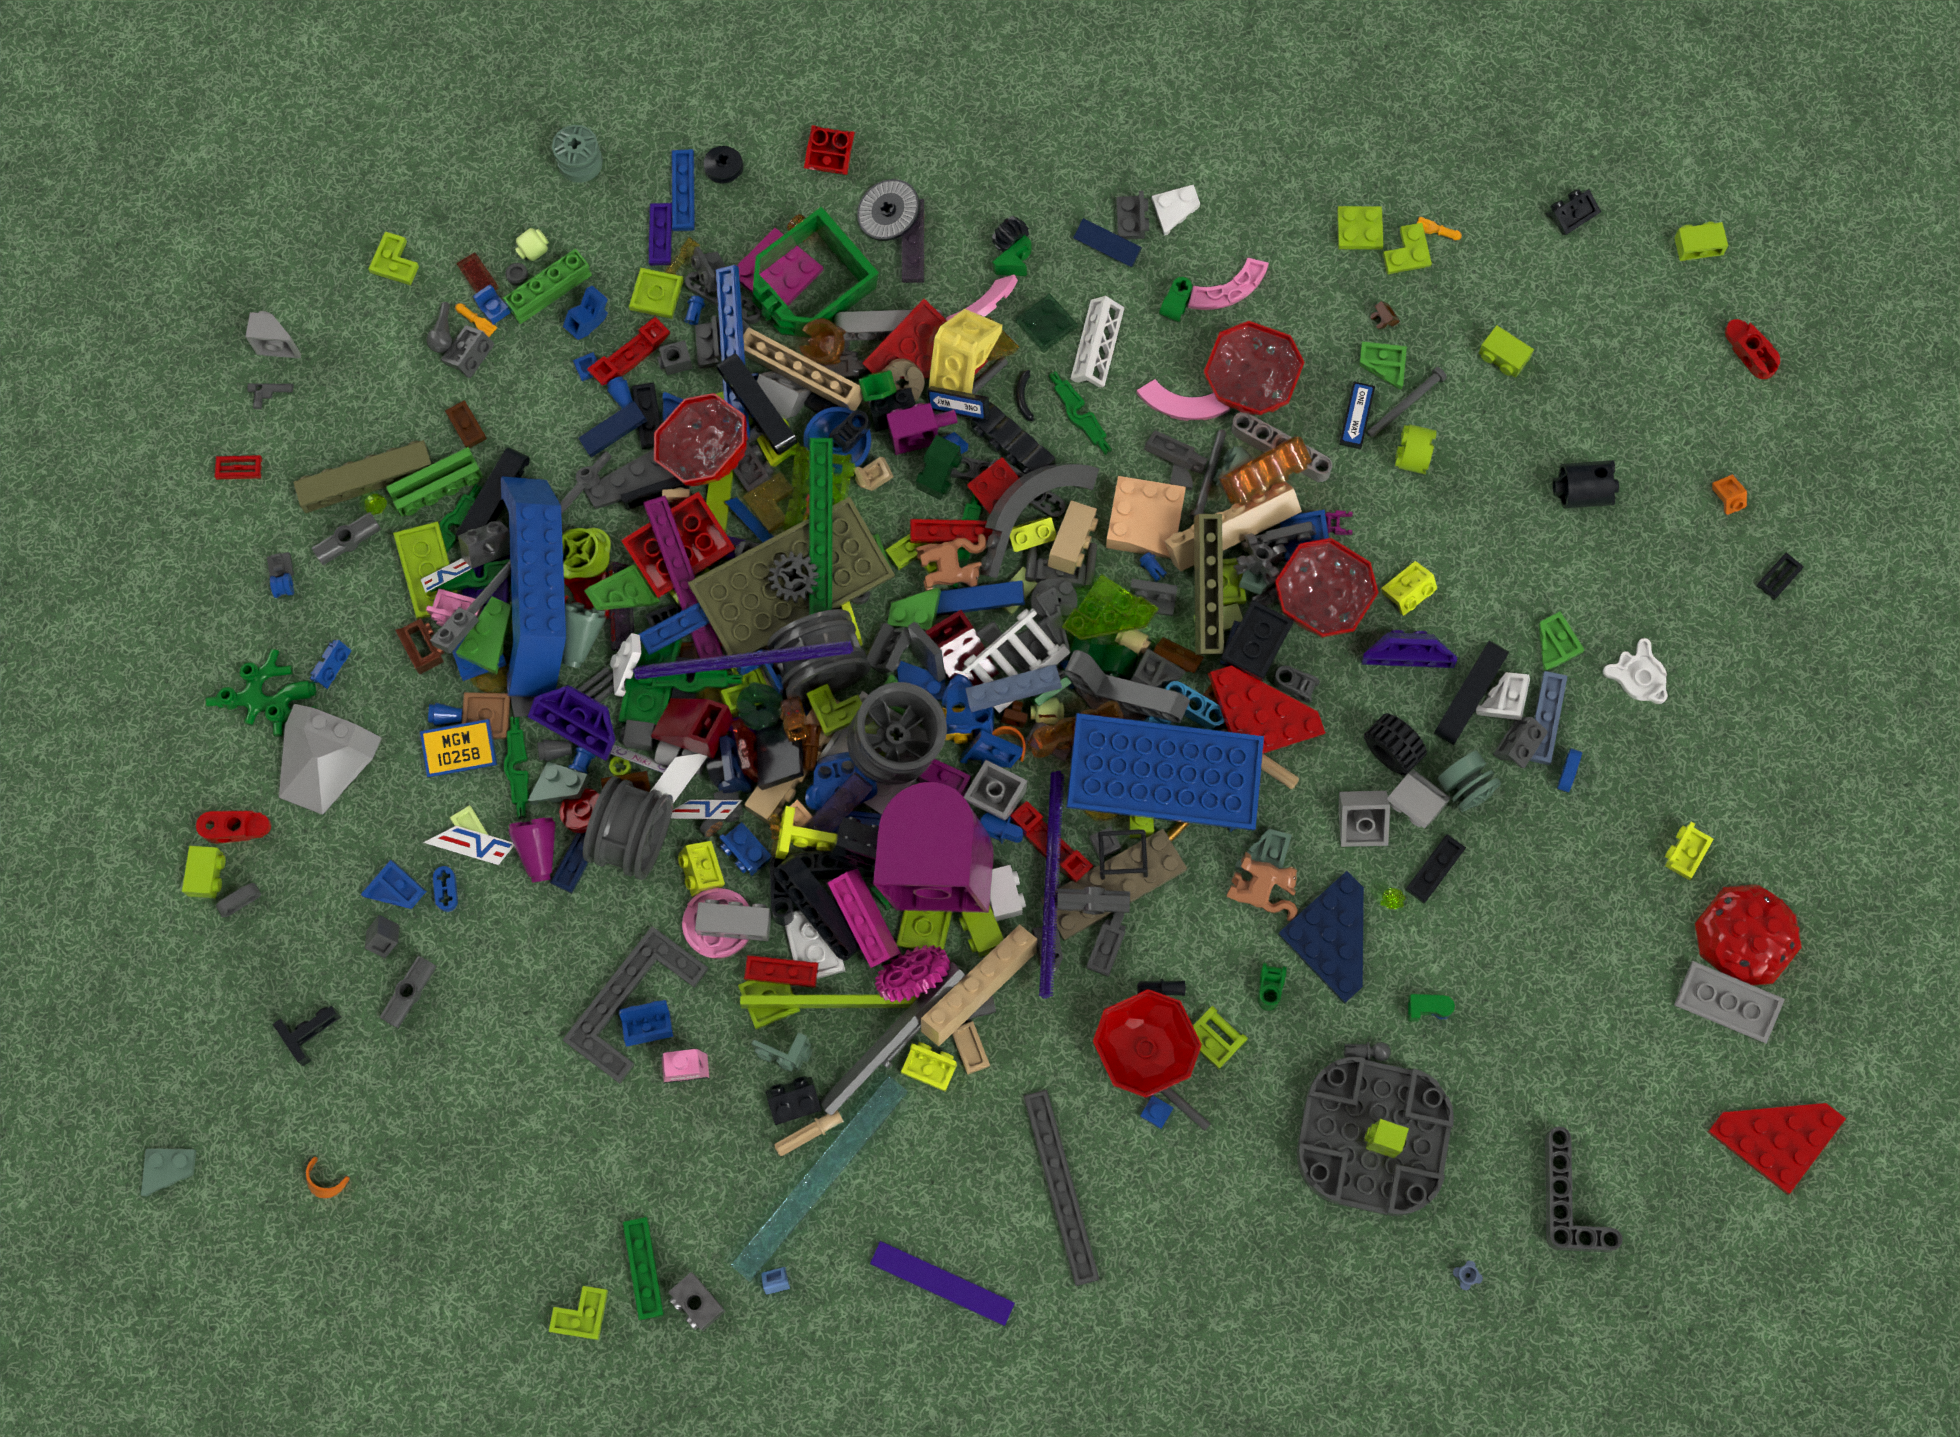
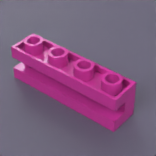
M858 869L848 871L828 882L870 968L901 954Z

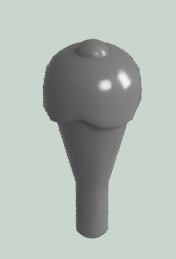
M448 302L441 303L439 318L433 329L427 334L428 347L437 353L446 352L451 347L453 341L448 323L450 309Z

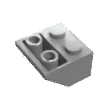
M1414 769L1405 776L1387 798L1394 810L1400 813L1404 812L1410 817L1409 820L1417 827L1422 826L1423 828H1426L1434 821L1451 799V797Z

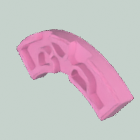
M1247 258L1242 270L1227 284L1213 287L1193 286L1188 308L1214 310L1241 301L1260 284L1266 274L1269 263Z
M1015 275L995 280L992 287L979 300L965 309L985 317L997 307L996 303L1002 297H1008L1018 281ZM957 312V313H955V314H953V315L947 316V317H946V320H947V321L950 320V319L953 318L955 315H957L959 312Z
M1156 379L1144 385L1136 392L1149 407L1178 420H1208L1230 411V407L1218 402L1214 393L1203 397H1183L1166 390Z

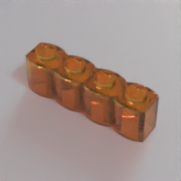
M1294 436L1243 464L1238 469L1227 473L1219 480L1230 503L1241 506L1250 502L1251 497L1256 493L1261 495L1270 490L1269 486L1275 482L1276 484H1281L1289 479L1288 476L1293 472L1297 474L1308 468L1307 465L1312 462V459L1302 437Z
M1116 701L1103 703L1096 710L1088 709L1079 713L1119 719L1124 717ZM1076 717L1061 719L1054 726L1047 725L1038 728L1028 741L1034 757H1046L1052 754L1055 749L1063 750L1073 746Z

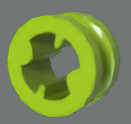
M616 756L610 761L609 768L613 776L629 774L631 772L629 760ZM619 762H623L626 769L624 771L621 769V772H617L614 766L617 763L620 765Z

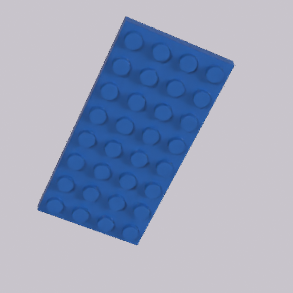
M1077 713L1066 808L1254 831L1256 830L1264 736Z

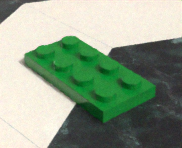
M679 639L651 655L647 653L640 640L641 655L635 668L637 666L642 667V665L645 667V665L650 666V664L658 665V663L666 664V662H670L671 664V662H676V658L680 654L682 640ZM633 673L631 679H626V692L622 700L619 722L626 724L627 720L655 723L656 726L671 700L673 688H655L652 684H639L638 679L635 678Z

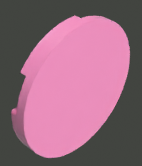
M713 888L702 891L687 904L688 906L682 921L684 936L688 944L703 956L709 958L729 957L740 951L749 940L697 935L695 926L698 902L705 903V900L710 899L719 901V904L728 905L729 902L743 903V906L749 905L740 894L728 889Z

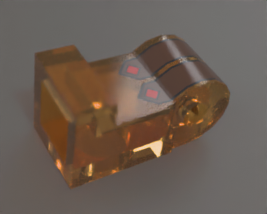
M800 696L781 700L784 718L783 725L789 742L810 737L807 718ZM803 727L800 733L792 732V729Z

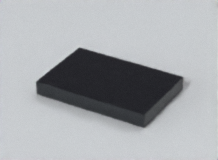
M1253 600L1222 655L1221 661L1263 681L1293 626L1294 620Z
M796 715L756 729L758 787L761 790H765L803 777L801 719Z

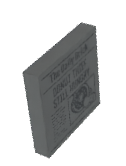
M913 622L908 625L913 655L938 682L945 679L942 650L917 623Z

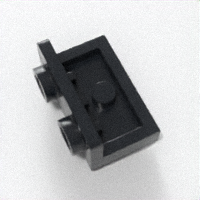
M798 1077L792 1083L785 1085L776 1084L766 1091L767 1101L775 1125L822 1111L812 1077Z

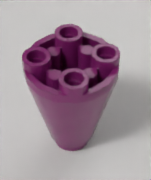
M553 817L509 824L508 832L528 877H531L532 883L551 879L550 874L553 868L556 831Z

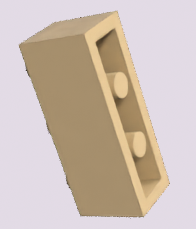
M1070 501L1050 551L1048 567L1074 575L1076 567L1081 568L1085 554H1082L1083 549L1088 550L1092 538L1089 536L1090 531L1095 532L1099 519L1095 518L1096 508Z

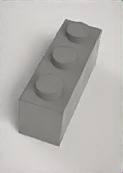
M709 899L705 900V903L698 902L695 931L700 936L769 941L772 913L770 908H766L767 906L763 904H752V907L743 906V903L729 902L726 905L719 904L717 900Z

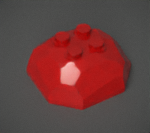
M1149 989L1104 1009L1093 1039L1094 1047L1112 1085L1144 1098L1189 1079L1202 1046L1181 1001Z

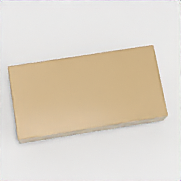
M971 1021L961 1025L952 1035L967 1075L990 1067L974 1022Z

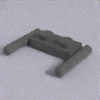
M1090 543L1086 566L1082 564L1081 568L1076 567L1074 575L1048 567L1049 559L1039 558V560H1036L1038 546L1028 548L1026 581H1036V583H1039L1046 579L1059 578L1069 581L1075 588H1093L1097 555L1096 543Z

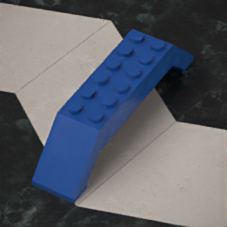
M501 477V500H504L509 511L513 647L507 673L508 696L536 697L556 689L566 640L561 505L547 480Z

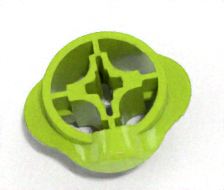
M575 528L562 532L564 578H592L606 570L610 561L611 539L607 533L598 528Z

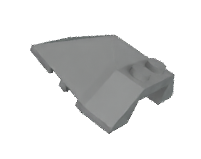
M294 704L285 724L279 798L323 815L364 767L371 762L382 738L344 719L312 707Z

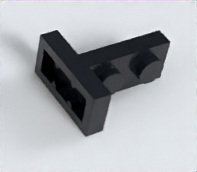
M333 1006L320 1009L315 1014L316 1017L297 1025L294 1032L281 1018L273 1023V1026L296 1061L302 1066L308 1064L311 1059L301 1045L342 1018Z

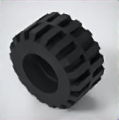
M1384 713L1364 733L1365 742L1373 755L1387 768L1398 774L1407 775L1427 754L1426 747L1420 736L1402 719L1389 713Z

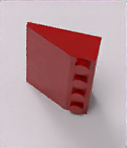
M699 491L671 508L694 575L736 550ZM650 522L621 540L658 598L674 589Z

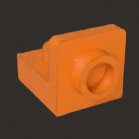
M1733 474L1712 483V490L1723 501L1724 512L1727 515L1740 511L1747 506V490Z

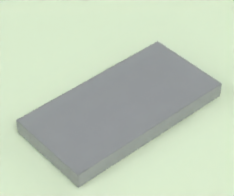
M1692 961L1674 1005L1767 1044L1785 999Z

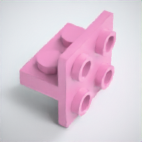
M438 589L433 606H427L426 611L433 620L437 621V625L443 626L458 607L466 610L475 599ZM482 607L475 613L477 618L481 613Z

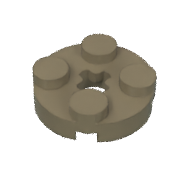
M895 359L885 369L883 368L881 372L891 370L894 383L900 380L901 376L908 381L903 387L895 384L896 391L911 388L915 401L919 399L924 389V376L921 369L914 362L908 359Z

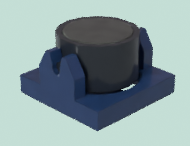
M727 735L720 737V746L713 758H707V769L711 781L718 787L719 791L723 790V793H733L740 790L746 794L753 792L754 784L749 749Z

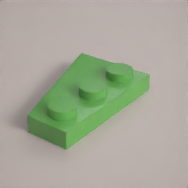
M636 563L585 590L586 595L596 610L654 606L661 602Z
M492 596L479 615V621L470 630L456 651L457 656L497 675L499 659L504 649L505 635L508 633L512 617V605Z

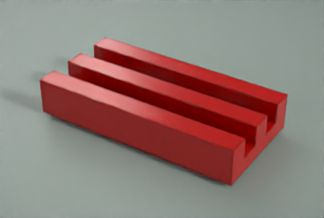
M216 456L215 478L216 480L261 478L262 456ZM255 462V465L221 466V463ZM246 470H255V472H220V471H246Z

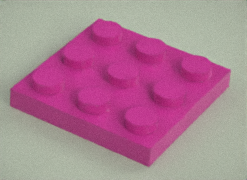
M776 228L737 265L739 267L740 284L752 294L756 256L784 235ZM796 246L760 275L788 306L824 269L817 261Z

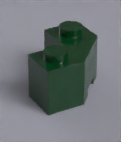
M936 435L924 456L923 462L925 464L922 472L918 473L916 488L939 500L942 499L943 495L947 496L953 485L950 474L954 467L958 468L963 458L961 447Z
M1075 635L1068 661L1075 650L1082 651L1093 658L1105 675L1130 680L1138 654L1125 645H1106L1094 636Z

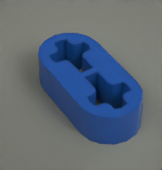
M1570 748L1557 786L1558 790L1569 793L1582 756L1581 751Z
M442 866L436 869L433 874L434 897L438 908L444 912L454 910L458 904L456 876L449 867ZM444 872L450 876V878L446 879V887L439 880V877H442ZM445 891H447L449 898L452 899V901L448 902V906L441 902L445 898Z

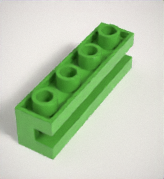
M575 248L503 297L514 318L519 324H522L592 276V273L589 270L588 263Z
M467 447L386 488L400 515L411 516L425 505L431 506L436 504L439 498L446 495L452 496L466 485L473 486L483 478V475Z

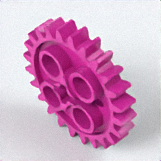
M924 945L921 949L917 946L914 951L910 952L908 949L906 954H899L897 959H890V964L883 965L884 970L878 971L879 976L875 977V986L885 1001L889 999L890 1002H893L897 999L898 1002H901L904 998L909 1001L914 995L918 998L921 992L928 993L927 989L936 988L935 983L942 982L941 977L948 975L947 971L950 970L949 964L951 962L945 950H942L940 946L935 948L932 945L928 948L927 945Z

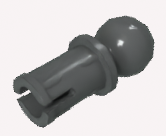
M1366 1042V1044H1344L1345 1058L1362 1057L1370 1061V1056H1373L1376 1060L1384 1061L1391 1055L1389 1045L1383 1042L1376 1043L1373 1047H1370L1369 1042Z

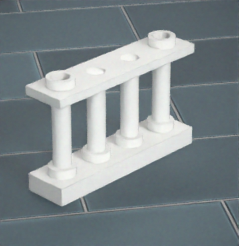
M1034 608L1030 611L1025 609L1016 617L1018 621L978 656L973 654L964 662L963 672L967 674L973 670L983 683L994 681L979 664L990 655L1009 677L1017 675V671L997 649L1006 640L1030 665L1029 669L1031 671L1054 664L1057 665L1070 654V650L1064 643L1059 646L1050 640L1032 619L1037 614ZM1026 625L1048 650L1047 654L1049 656L1043 661L1037 660L1015 635V632L1022 626ZM1012 702L997 705L994 708L1000 713Z

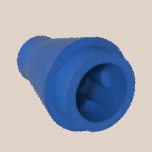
M623 377L614 378L607 383V392L621 409L633 402L627 380H624Z
M436 702L435 705L429 704L428 723L440 725L462 722V708H455Z

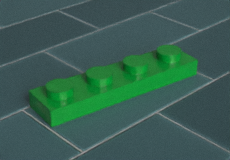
M648 1217L623 1222L638 1318L642 1321L664 1316Z

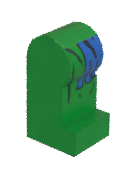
M1410 994L1408 997V1021L1418 1022L1421 1015L1447 1019L1455 1009L1453 999L1446 995Z

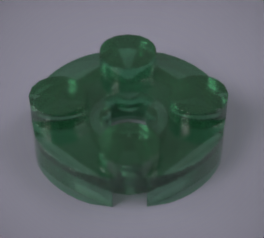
M757 682L751 683L740 692L737 698L736 711L739 714L740 721L747 727L755 730L774 726L782 715L783 697L768 685ZM755 703L764 704L763 706L766 709L757 711Z

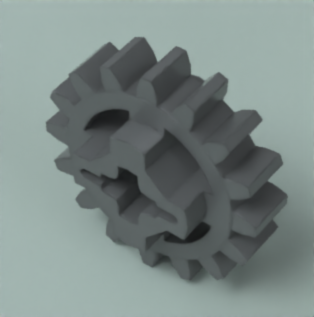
M790 552L789 558L782 554L781 562L773 561L776 568L769 569L770 573L774 574V576L768 577L769 582L775 583L771 586L772 591L778 590L776 594L778 598L785 595V602H789L790 598H793L794 602L798 603V597H802L804 601L807 600L805 594L813 595L812 586L818 587L819 585L814 580L819 578V573L813 572L817 569V566L815 564L809 565L811 563L810 557L803 560L802 553L795 557L793 552ZM792 563L791 566H789V567H787L786 569H784V567H785L786 565ZM803 566L807 568L809 577L802 574ZM796 573L799 578L791 582L789 576H794ZM779 578L786 582L785 589L780 586ZM804 586L803 589L796 592V589Z

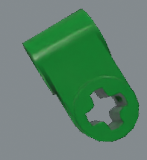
M1178 277L1173 281L1167 296L1163 300L1159 315L1178 323L1181 321V315L1185 312L1192 289V283L1188 278Z
M1263 962L1258 994V1004L1263 1010L1272 1011L1278 1006L1285 983L1287 966L1279 968L1268 966L1267 963ZM1270 993L1276 1000L1274 1002H1267L1264 1000L1263 995Z

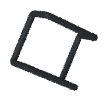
M1145 830L1102 831L1098 833L1100 878L1102 880L1105 879V875L1143 873L1144 877H1148ZM1141 834L1143 868L1105 870L1103 836Z

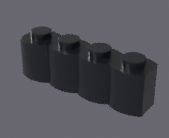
M989 402L990 418L988 420L971 419L972 432L977 437H984L988 440V445L993 451H1000L1004 454L1006 462L1012 466L1016 465L1021 469L1022 473L1027 474L1037 468L1055 464V457L1047 449L1038 444L1032 436L1022 430L993 403Z

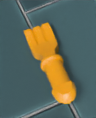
M1419 217L1417 223L1423 224L1424 232L1427 234L1438 233V236L1442 235L1455 241L1462 238V234L1458 230H1452L1443 227V225L1439 226L1434 221Z
M456 304L455 309L457 313L462 314L470 323L474 322L476 328L482 330L488 337L497 329L495 325L485 318L478 317L477 313H473L464 304Z

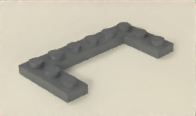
M653 926L563 1038L566 1044L619 1084L635 1064L598 1037V1035L656 961L660 962L693 988L697 986L709 970L707 966Z

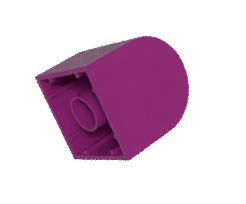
M923 782L911 785L891 799L881 816L873 884L896 911L989 913L994 856L991 838L968 802L955 789L937 782Z

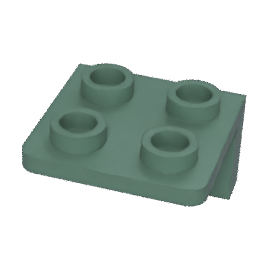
M801 1033L797 1034L788 1054L756 1040H753L751 1043L755 1050L754 1052L758 1054V1058L767 1062L773 1059L779 1063V1067L789 1072H792L793 1069L799 1071L803 1061L807 1063L813 1051L810 1048L811 1043L808 1037Z

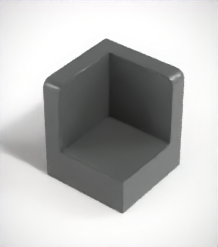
M378 915L366 931L365 949L386 958L398 944L399 925Z

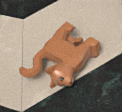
M979 534L978 544L976 545L966 538H957L942 544H928L917 547L916 552L918 560H921V567L928 566L929 562H936L938 570L925 576L923 581L925 591L931 590L933 585H953L959 582L965 583L970 587L976 586L979 578V567L982 566L981 562L970 563L960 568L957 550L960 547H964L970 553L978 554L983 552L987 546L986 537L983 534Z
M1245 852L1241 860V867L1253 876L1250 881H1246L1240 873L1235 872L1232 878L1235 886L1231 885L1226 896L1238 902L1263 908L1271 913H1277L1286 909L1288 910L1287 920L1292 921L1297 916L1298 911L1295 904L1285 900L1271 904L1269 896L1274 884L1279 885L1291 895H1295L1294 887L1296 886L1297 870L1294 867L1277 868L1271 863L1254 861L1251 854Z

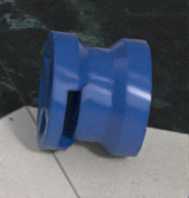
M290 573L283 574L282 577L277 578L270 576V586L274 598H279L283 594L288 596L294 595L293 580Z

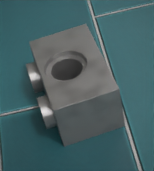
M500 520L458 535L462 559L471 568L510 555V532Z
M692 1272L669 1291L672 1296L670 1302L678 1311L683 1308L688 1314L686 1321L694 1330L699 1327L700 1330L704 1331L725 1312L723 1307ZM693 1297H700L702 1301L700 1308L697 1310H691L689 1307V1302Z

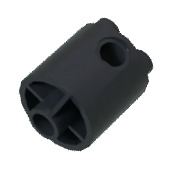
M1614 460L1561 464L1559 476L1553 478L1552 489L1554 496L1561 500L1562 507L1567 509L1615 505L1614 493L1619 492V481L1614 479Z

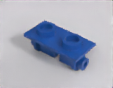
M334 640L328 644L329 646L322 655L325 661H319L310 673V680L320 683L326 689L335 679L336 674L352 651L340 640Z

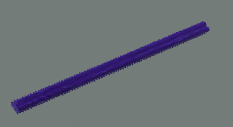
M846 640L843 643L838 641V643L832 642L831 644L830 642L829 644L824 643V645H810V647L805 645V647L800 646L798 648L797 646L794 649L789 647L786 650L781 648L780 650L775 649V651L773 649L772 651L767 650V652L765 650L764 652L759 651V653L756 651V653L751 652V654L748 652V654L743 653V655L740 653V655L732 654V656L700 658V660L695 659V661L690 659L687 662L682 660L679 663L674 661L671 664L666 662V664H650V666L645 665V667L642 665V667L637 666V668H633V673L636 679H646L649 677L739 668L782 661L788 662L790 660L829 657L831 655L851 654L853 647L850 640L849 642Z
M1061 771L1051 772L1039 983V996L1044 999L1052 997L1053 995L1051 994L1053 992L1051 991L1054 990L1051 989L1054 988V986H1051L1054 985V983H1051L1054 982L1051 980L1054 979L1051 976H1054L1052 971L1055 970L1052 969L1055 968V966H1052L1055 965V963H1052L1055 962V960H1052L1055 959L1052 956H1055L1053 951L1056 950L1053 949L1056 948V946H1053L1056 945V943H1053L1056 942L1053 939H1056L1054 937L1056 932L1054 931L1057 930L1054 929L1057 928V926H1054L1057 925L1054 923L1057 922V918H1055L1057 917L1055 915L1057 912L1054 911H1057L1055 908H1058L1055 906L1058 905L1056 904L1058 898H1055L1058 897V895H1055L1058 892L1055 891H1058L1057 889L1059 888L1056 887L1059 886V884H1056L1059 883V881H1056L1059 880V873H1057L1059 870L1057 869H1060L1057 867L1060 866V862H1058L1060 859H1057L1060 856L1057 855H1060L1059 850L1061 849L1058 848L1061 847V845H1058L1061 844V840H1059L1061 839L1059 837L1061 834L1058 833H1061L1062 830L1060 829L1062 826H1059L1062 825V823H1059L1062 822V818H1060L1062 815L1059 814H1062L1061 811H1063L1061 810L1063 804L1060 803H1063V799H1061L1063 796L1061 795H1063L1062 790L1064 789L1062 788L1064 785H1061L1064 784V780H1062L1064 777H1061L1064 774H1061Z

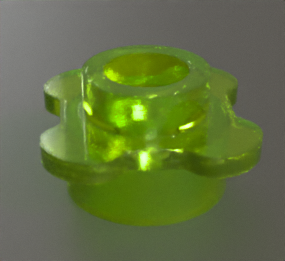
M1387 889L1382 894L1383 900L1380 901V905L1386 906L1389 909L1402 908L1406 896L1399 889Z

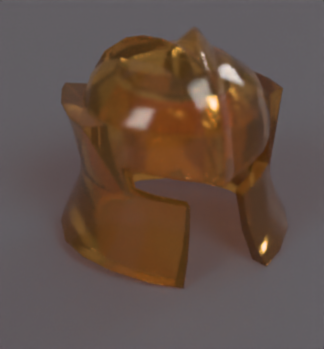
M827 319L813 320L802 328L805 333L812 336L808 340L810 346H799L806 358L822 365H834L841 362L840 356L845 348L843 335L846 331L834 325Z

